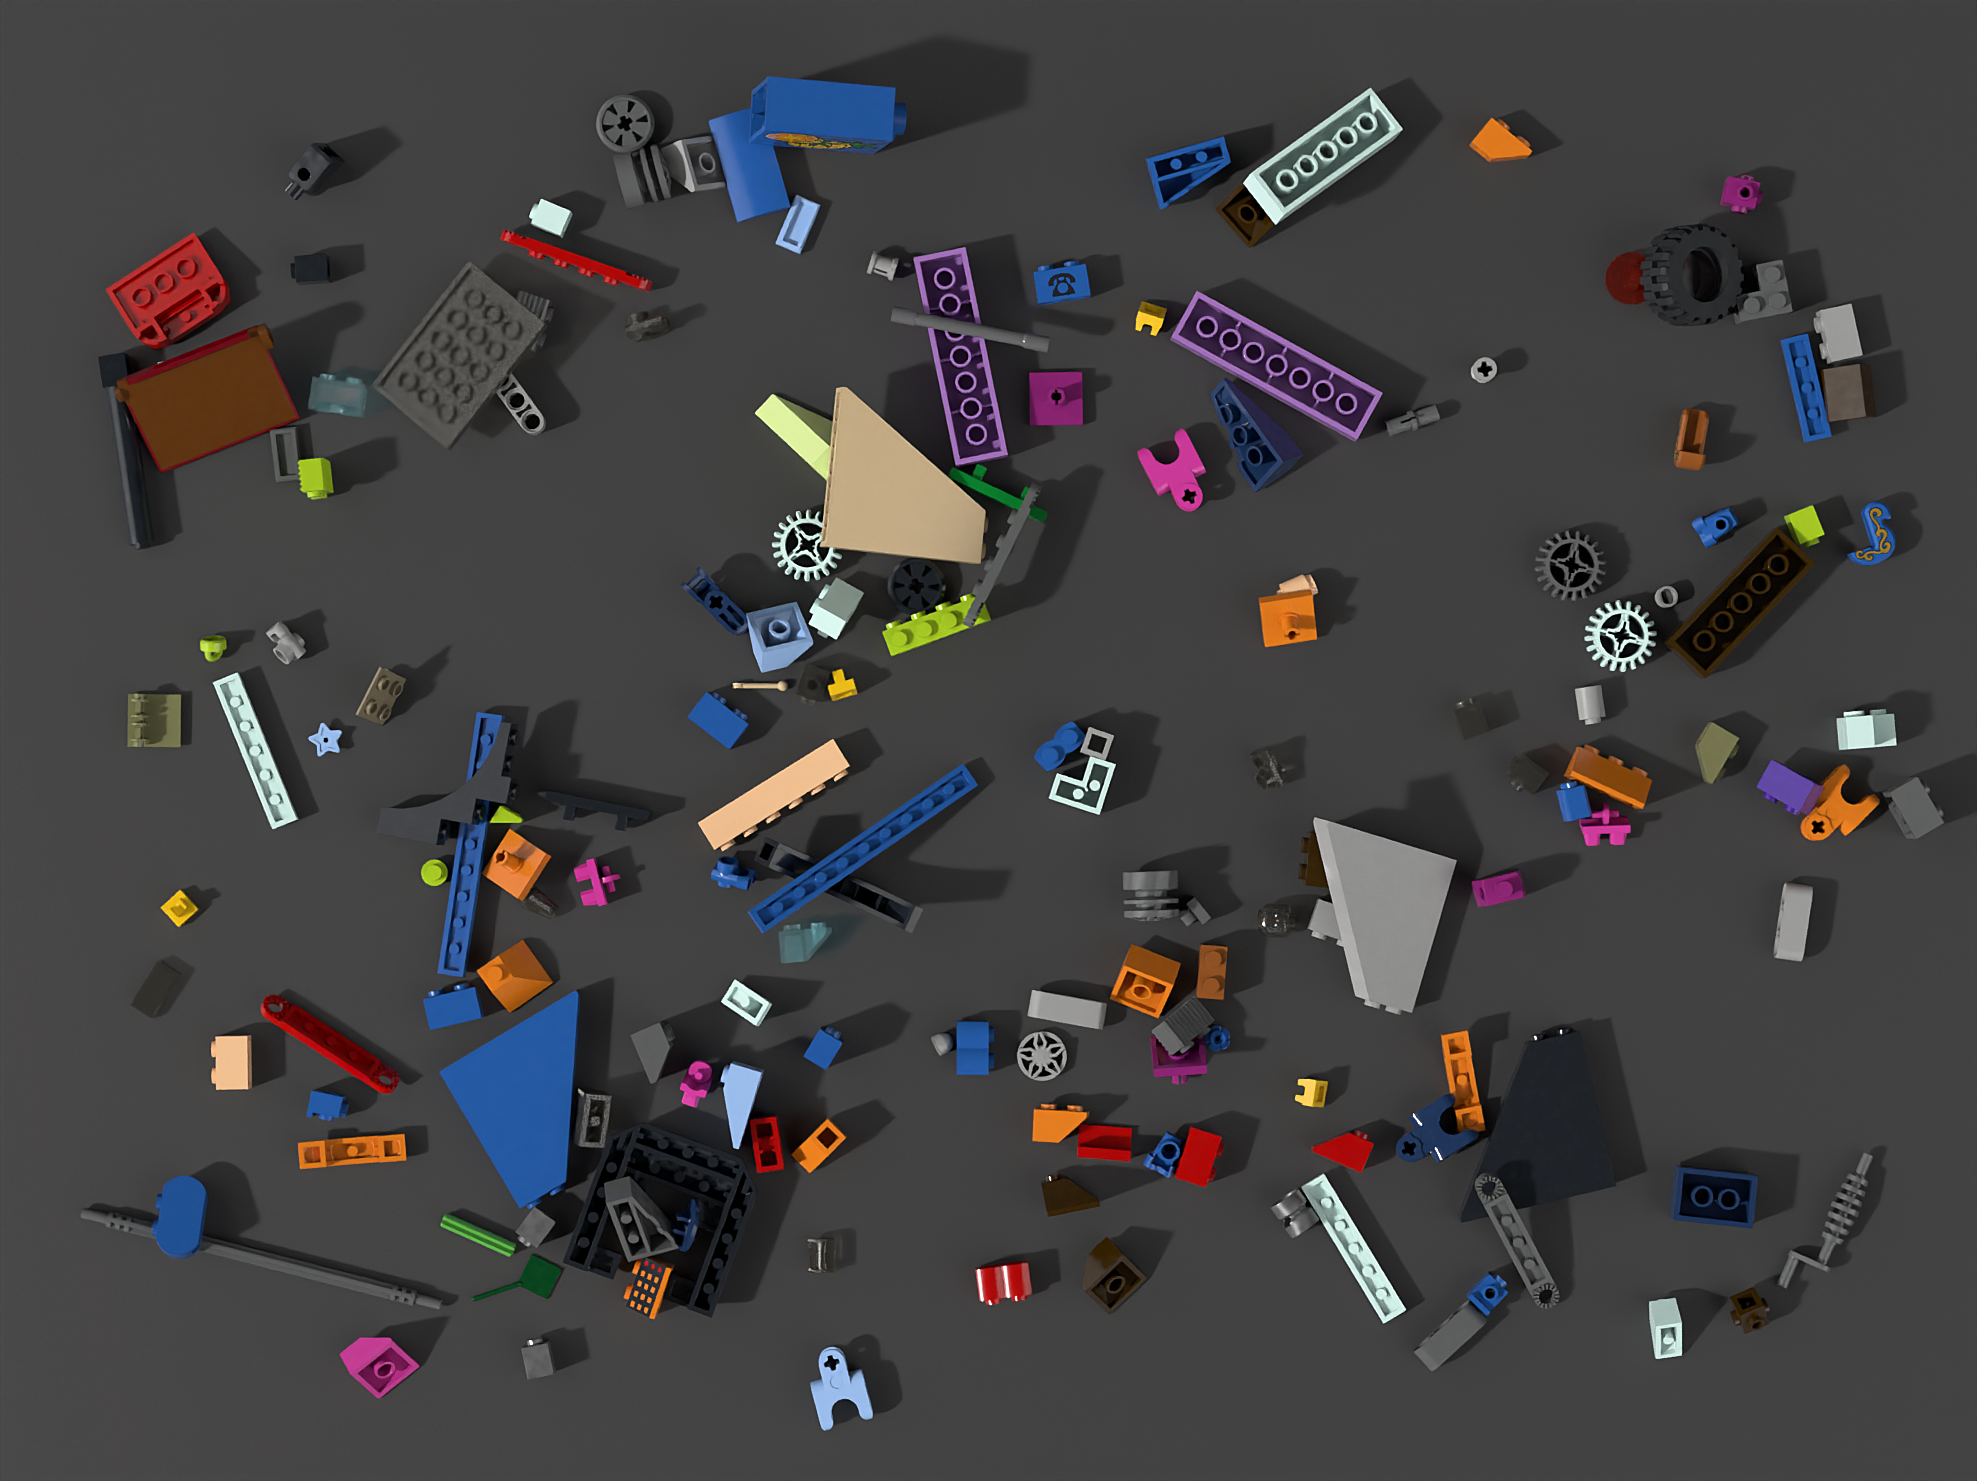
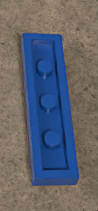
M1808 334L1780 340L1804 443L1831 437Z

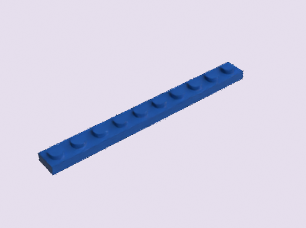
M477 712L466 782L475 775L487 759L495 743L500 723L504 722L505 716ZM484 800L485 815L483 820H480L479 825L460 822L438 966L439 974L466 977L492 801Z
M960 765L749 910L748 914L761 933H765L978 786L965 765Z

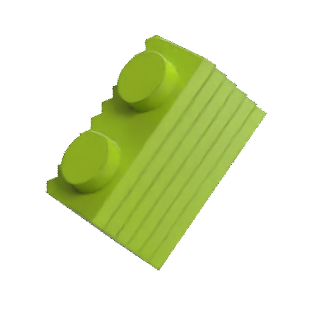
M315 458L299 460L297 462L300 465L298 467L300 470L298 474L301 476L299 478L301 480L300 485L302 486L300 490L306 493L308 498L312 500L325 499L328 493H333L329 460Z

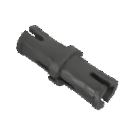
M1434 404L1415 412L1410 410L1406 412V415L1386 420L1385 426L1389 437L1411 429L1416 431L1420 426L1439 421L1440 416Z

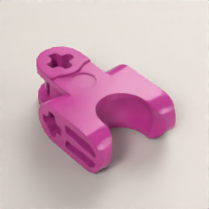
M1181 428L1176 431L1174 437L1179 449V457L1175 462L1167 465L1161 464L1155 460L1150 450L1146 448L1138 450L1137 453L1157 495L1161 496L1170 491L1179 508L1191 512L1200 506L1203 498L1202 491L1195 478L1206 473L1186 431ZM1186 491L1189 494L1195 493L1196 496L1193 499V504L1182 500L1185 497Z

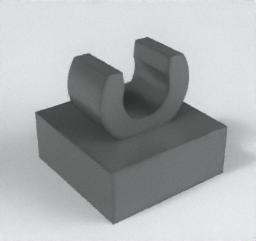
M1192 897L1185 903L1190 910L1180 917L1186 926H1189L1196 919L1201 924H1204L1211 918L1195 897Z

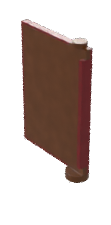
M266 323L252 326L117 380L118 387L114 388L115 395L120 403L126 401L160 473L300 419L297 408L269 351L275 348V342Z

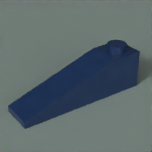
M1224 378L1210 393L1220 422L1226 425L1230 435L1229 445L1231 449L1235 448L1240 460L1237 463L1239 470L1255 493L1288 472L1303 456L1289 434L1228 378Z

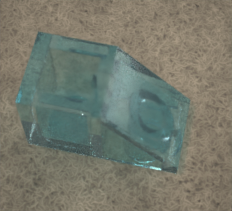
M826 922L810 923L811 928L800 929V924L785 925L784 931L778 932L781 963L808 961L833 932L832 927H826Z

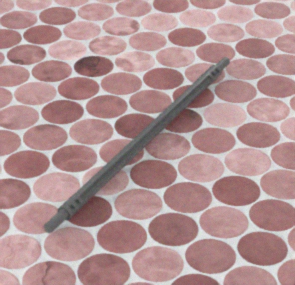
M83 1208L81 1218L106 1224L108 1228L156 1240V1236L152 1235L153 1222L114 1212L107 1214L88 1208ZM202 1235L201 1248L199 1250L201 1252L411 1306L418 1304L440 1310L442 1299L418 1294L417 1290Z

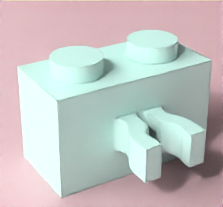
M836 577L831 586L825 585L819 596L820 599L817 598L809 611L813 614L809 624L818 629L817 633L825 638L829 635L837 639L864 593Z

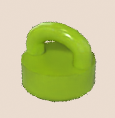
M211 635L200 639V650L205 652V658L210 662L220 659L223 650L227 649V642L224 636Z

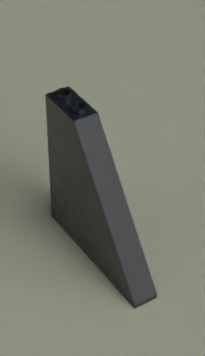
M1565 1027L1556 1030L1557 1035L1547 1037L1546 1033H1540L1530 1036L1531 1041L1524 1043L1460 1208L1458 1219L1461 1223L1489 1217L1475 1189L1476 1179L1486 1172L1494 1173L1500 1178L1516 1210L1616 1186L1580 1031H1572V1027ZM1492 1180L1485 1181L1482 1190L1484 1192H1491L1494 1190L1496 1183Z

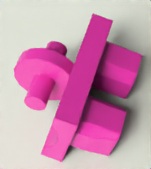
M1607 802L1601 804V810H1592V817L1580 819L1579 825L1587 846L1599 845L1600 834L1609 833L1610 844L1624 845L1626 835L1631 830L1628 817L1619 816L1618 810H1609Z
M596 858L586 860L585 864L574 868L577 882L587 879L592 881L593 889L580 892L584 906L608 904L603 883H606L609 893L616 891L613 881L620 879L619 874L611 875L609 866L601 867L604 878H601Z
M697 1060L689 1066L680 1090L685 1091L682 1099L683 1104L697 1107L699 1099L706 1097L714 1078L711 1065L708 1062Z

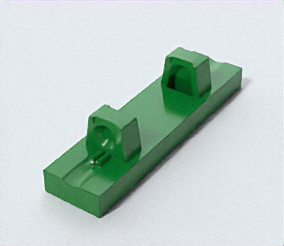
M977 464L972 476L952 467L948 475L949 479L1011 509L1019 510L1029 490V487H1025L1020 499L982 482L987 468L980 464ZM1033 505L1028 517L1044 523L1048 512Z

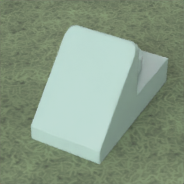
M734 980L721 1001L758 1027L772 1006L769 999L757 994L737 980Z

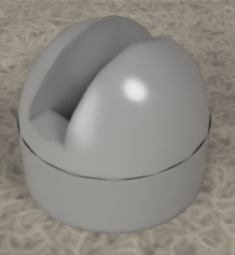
M1671 586L1661 587L1655 594V602L1663 608L1675 605L1678 600V594ZM1662 591H1663V596H1664L1665 602H1666L1667 604H1665L1664 601H1663V598H1662V595H1661V592H1662Z
M939 1033L931 1037L934 1047L940 1056L952 1049L953 1039L949 1034Z

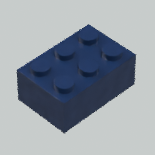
M1674 1165L1669 1218L1678 1221L1753 1229L1758 1175Z

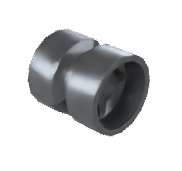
M1298 1188L1280 1198L1270 1207L1279 1220L1285 1221L1283 1227L1291 1238L1300 1235L1319 1220L1313 1209L1305 1206L1306 1199Z

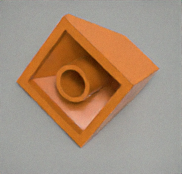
M524 940L510 947L477 970L488 988L509 1013L553 983Z

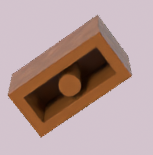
M1200 944L1196 985L1197 998L1223 1000L1227 946Z

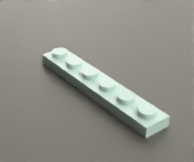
M237 672L213 682L272 829L298 820L240 674Z
M1324 1173L1301 1186L1383 1324L1406 1311Z

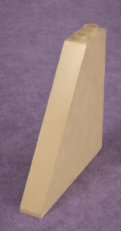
M847 387L836 388L820 547L980 564L986 552V545L983 543V533H986L988 529V517H985L986 511Z

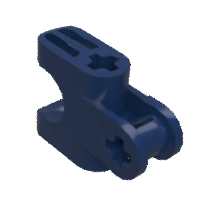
M698 566L696 568L698 573L687 584L683 581L680 585L698 603L700 602L728 632L733 635L746 633L749 629L746 614ZM717 598L718 600H722L721 608L713 607L714 599Z
M1453 1093L1445 1094L1409 1117L1415 1129L1403 1136L1396 1145L1397 1155L1402 1160L1416 1162L1431 1154L1438 1164L1477 1140L1479 1134L1473 1129L1464 1130L1457 1135L1447 1134L1441 1126L1442 1116L1448 1109L1454 1106L1456 1101ZM1407 1142L1417 1146L1414 1149L1415 1154L1413 1156L1409 1153H1404L1407 1149L1405 1145Z

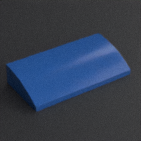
M751 108L708 121L737 223L785 211L790 207L774 147L772 145L749 144Z

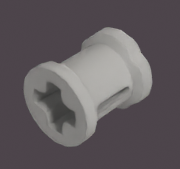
M874 251L867 273L871 274L874 272L886 276L888 280L892 281L899 259H890L878 255V252Z
M1487 357L1478 359L1471 367V376L1479 383L1489 382L1497 372L1495 362ZM1482 364H1484L1485 368H1490V372L1486 374V377L1483 376V373H1478L1477 371Z

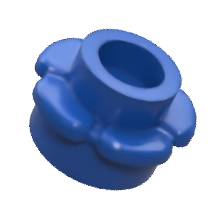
M1219 1025L1210 1027L1211 1031L1204 1036L1208 1048L1212 1051L1225 1050L1230 1044L1229 1031L1226 1028H1221ZM1216 1036L1220 1037L1219 1041L1215 1040Z

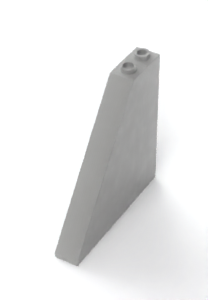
M1315 817L1313 824L1355 996L1365 999L1364 1005L1379 1009L1380 1004L1386 1005V1011L1401 1015L1402 1010L1412 1013L1457 860Z

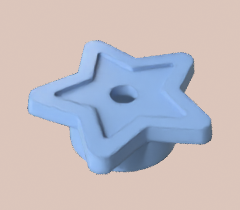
M321 723L319 732L308 739L317 745L319 757L327 751L339 753L338 739L342 731L330 730L325 723ZM324 738H328L329 741L325 743Z

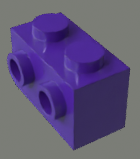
M1772 759L1757 785L1758 789L1764 791V798L1776 804L1780 800L1786 804L1785 810L1797 816L1800 812L1809 815L1824 789L1823 786Z

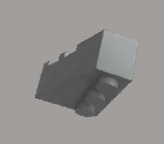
M630 1176L604 1183L606 1204L628 1262L679 1248L678 1234L674 1233L671 1227L674 1224Z

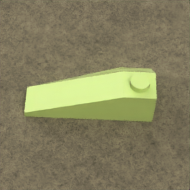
M772 394L755 414L827 481L833 422Z

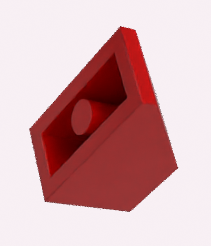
M1355 1130L1354 1134L1347 1131L1314 1144L1311 1151L1361 1173L1374 1143L1369 1141L1370 1135L1358 1130Z

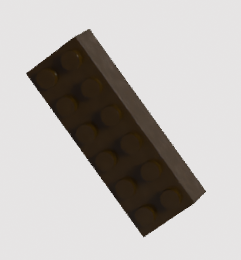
M1778 527L1773 528L1663 643L1700 679H1705L1816 563Z

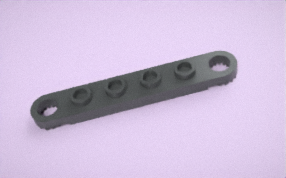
M1032 482L1019 510L1013 509L1007 521L1011 526L1007 534L1001 533L995 545L999 548L996 557L990 555L983 569L988 573L984 581L978 579L972 591V594L976 595L962 623L963 625L973 628L977 620L976 615L979 616L1036 501L1035 498L1038 497L1042 489L1040 485Z
M1491 1172L1481 1174L1475 1181L1476 1192L1537 1306L1545 1309L1552 1308L1559 1301L1558 1288L1506 1189L1496 1174ZM1492 1180L1496 1183L1494 1190L1491 1192H1484L1482 1190L1485 1181ZM1549 1288V1290H1552L1553 1293L1549 1299L1542 1300L1539 1298L1542 1289Z

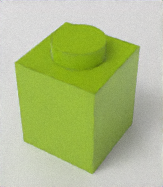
M1813 505L1784 516L1796 545L1803 543L1805 548L1819 543L1818 537L1825 535Z

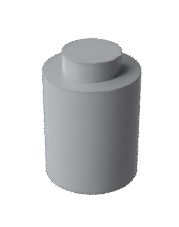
M1601 685L1575 689L1579 720H1585V725L1601 723L1600 717L1606 716Z

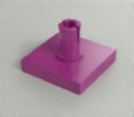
M1082 372L1029 373L1030 426L1083 425Z
M1150 1036L1154 1077L1171 1076L1172 1083L1179 1085V1076H1181V1084H1185L1188 1082L1187 1075L1207 1074L1204 1038L1198 1039L1195 1036L1192 1039L1194 1045L1182 1054L1178 1050L1173 1055H1170L1158 1038Z

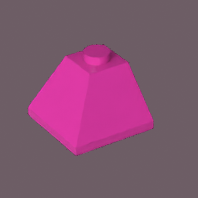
M359 1338L340 1353L349 1373L378 1399L420 1367L418 1362L391 1338Z

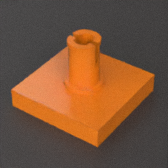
M1311 590L1259 598L1265 647L1317 640Z
M509 829L481 874L523 901L551 856L515 831Z

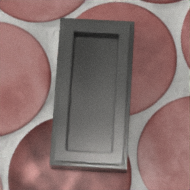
M297 427L270 430L276 483L299 481L301 476L298 474L300 472L298 467L300 465L297 462L301 460Z

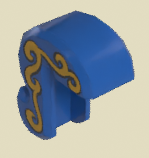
M1875 501L1867 504L1861 511L1872 547L1847 554L1851 562L1860 566L1878 564L1889 558L1895 549V535L1883 523V520L1891 518V512L1886 504Z

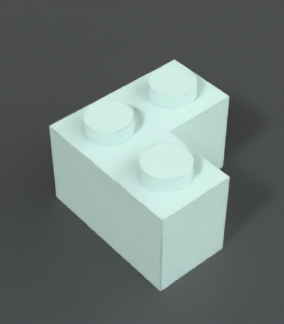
M1886 709L1870 710L1869 716H1865L1864 711L1844 712V718H1837L1839 750L1897 745L1894 714H1886Z
M1090 756L1082 781L1057 773L1049 799L1100 815L1116 764Z

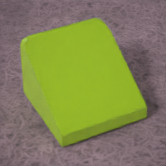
M501 805L490 823H523L525 819L506 806Z

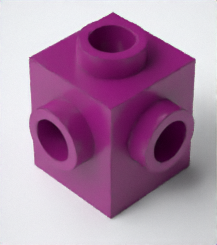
M1738 175V178L1729 176L1725 179L1720 205L1732 208L1731 212L1746 215L1747 211L1751 212L1755 209V206H1760L1763 191L1759 190L1760 183L1755 182L1754 177L1748 175Z

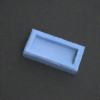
M796 195L776 244L801 254L820 205Z

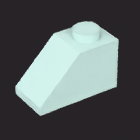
M1676 1298L1649 1301V1320L1655 1358L1682 1356V1321Z

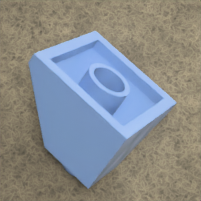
M797 602L746 613L753 653L762 673L787 667L813 645V639Z

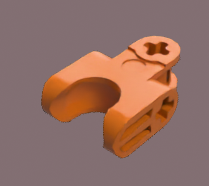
M1845 764L1834 769L1819 784L1824 789L1815 804L1816 807L1803 819L1800 827L1801 833L1808 840H1824L1836 828L1846 836L1880 802L1876 795H1867L1857 804L1853 805L1847 803L1842 798V784L1850 775V769ZM1812 822L1820 823L1818 827L1820 832H1812L1814 828Z

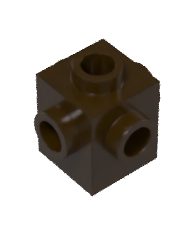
M1755 1287L1730 1296L1733 1311H1730L1731 1318L1735 1326L1740 1325L1745 1334L1760 1330L1762 1327L1769 1325L1767 1313L1770 1312L1769 1306L1765 1298L1760 1299Z

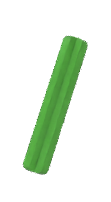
M449 1213L445 1214L441 1221L443 1228L508 1257L513 1254L516 1248L514 1242Z

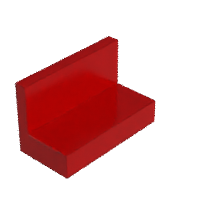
M1080 1124L1077 1157L1130 1161L1132 1128Z

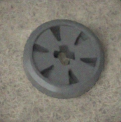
M618 95L606 101L600 108L596 119V128L600 139L610 150L617 153L629 151L635 153L640 151V148H644L652 139L655 130V120L651 109L643 100L632 95ZM626 117L627 121L629 119L633 121L630 124V130L619 129L618 126L622 124V118Z

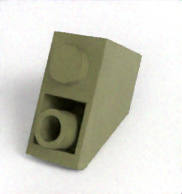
M1713 722L1707 723L1695 744L1704 782L1708 784H1713L1714 780L1718 782L1726 770L1723 767L1727 758L1732 759L1739 748V745L1736 744L1739 738Z

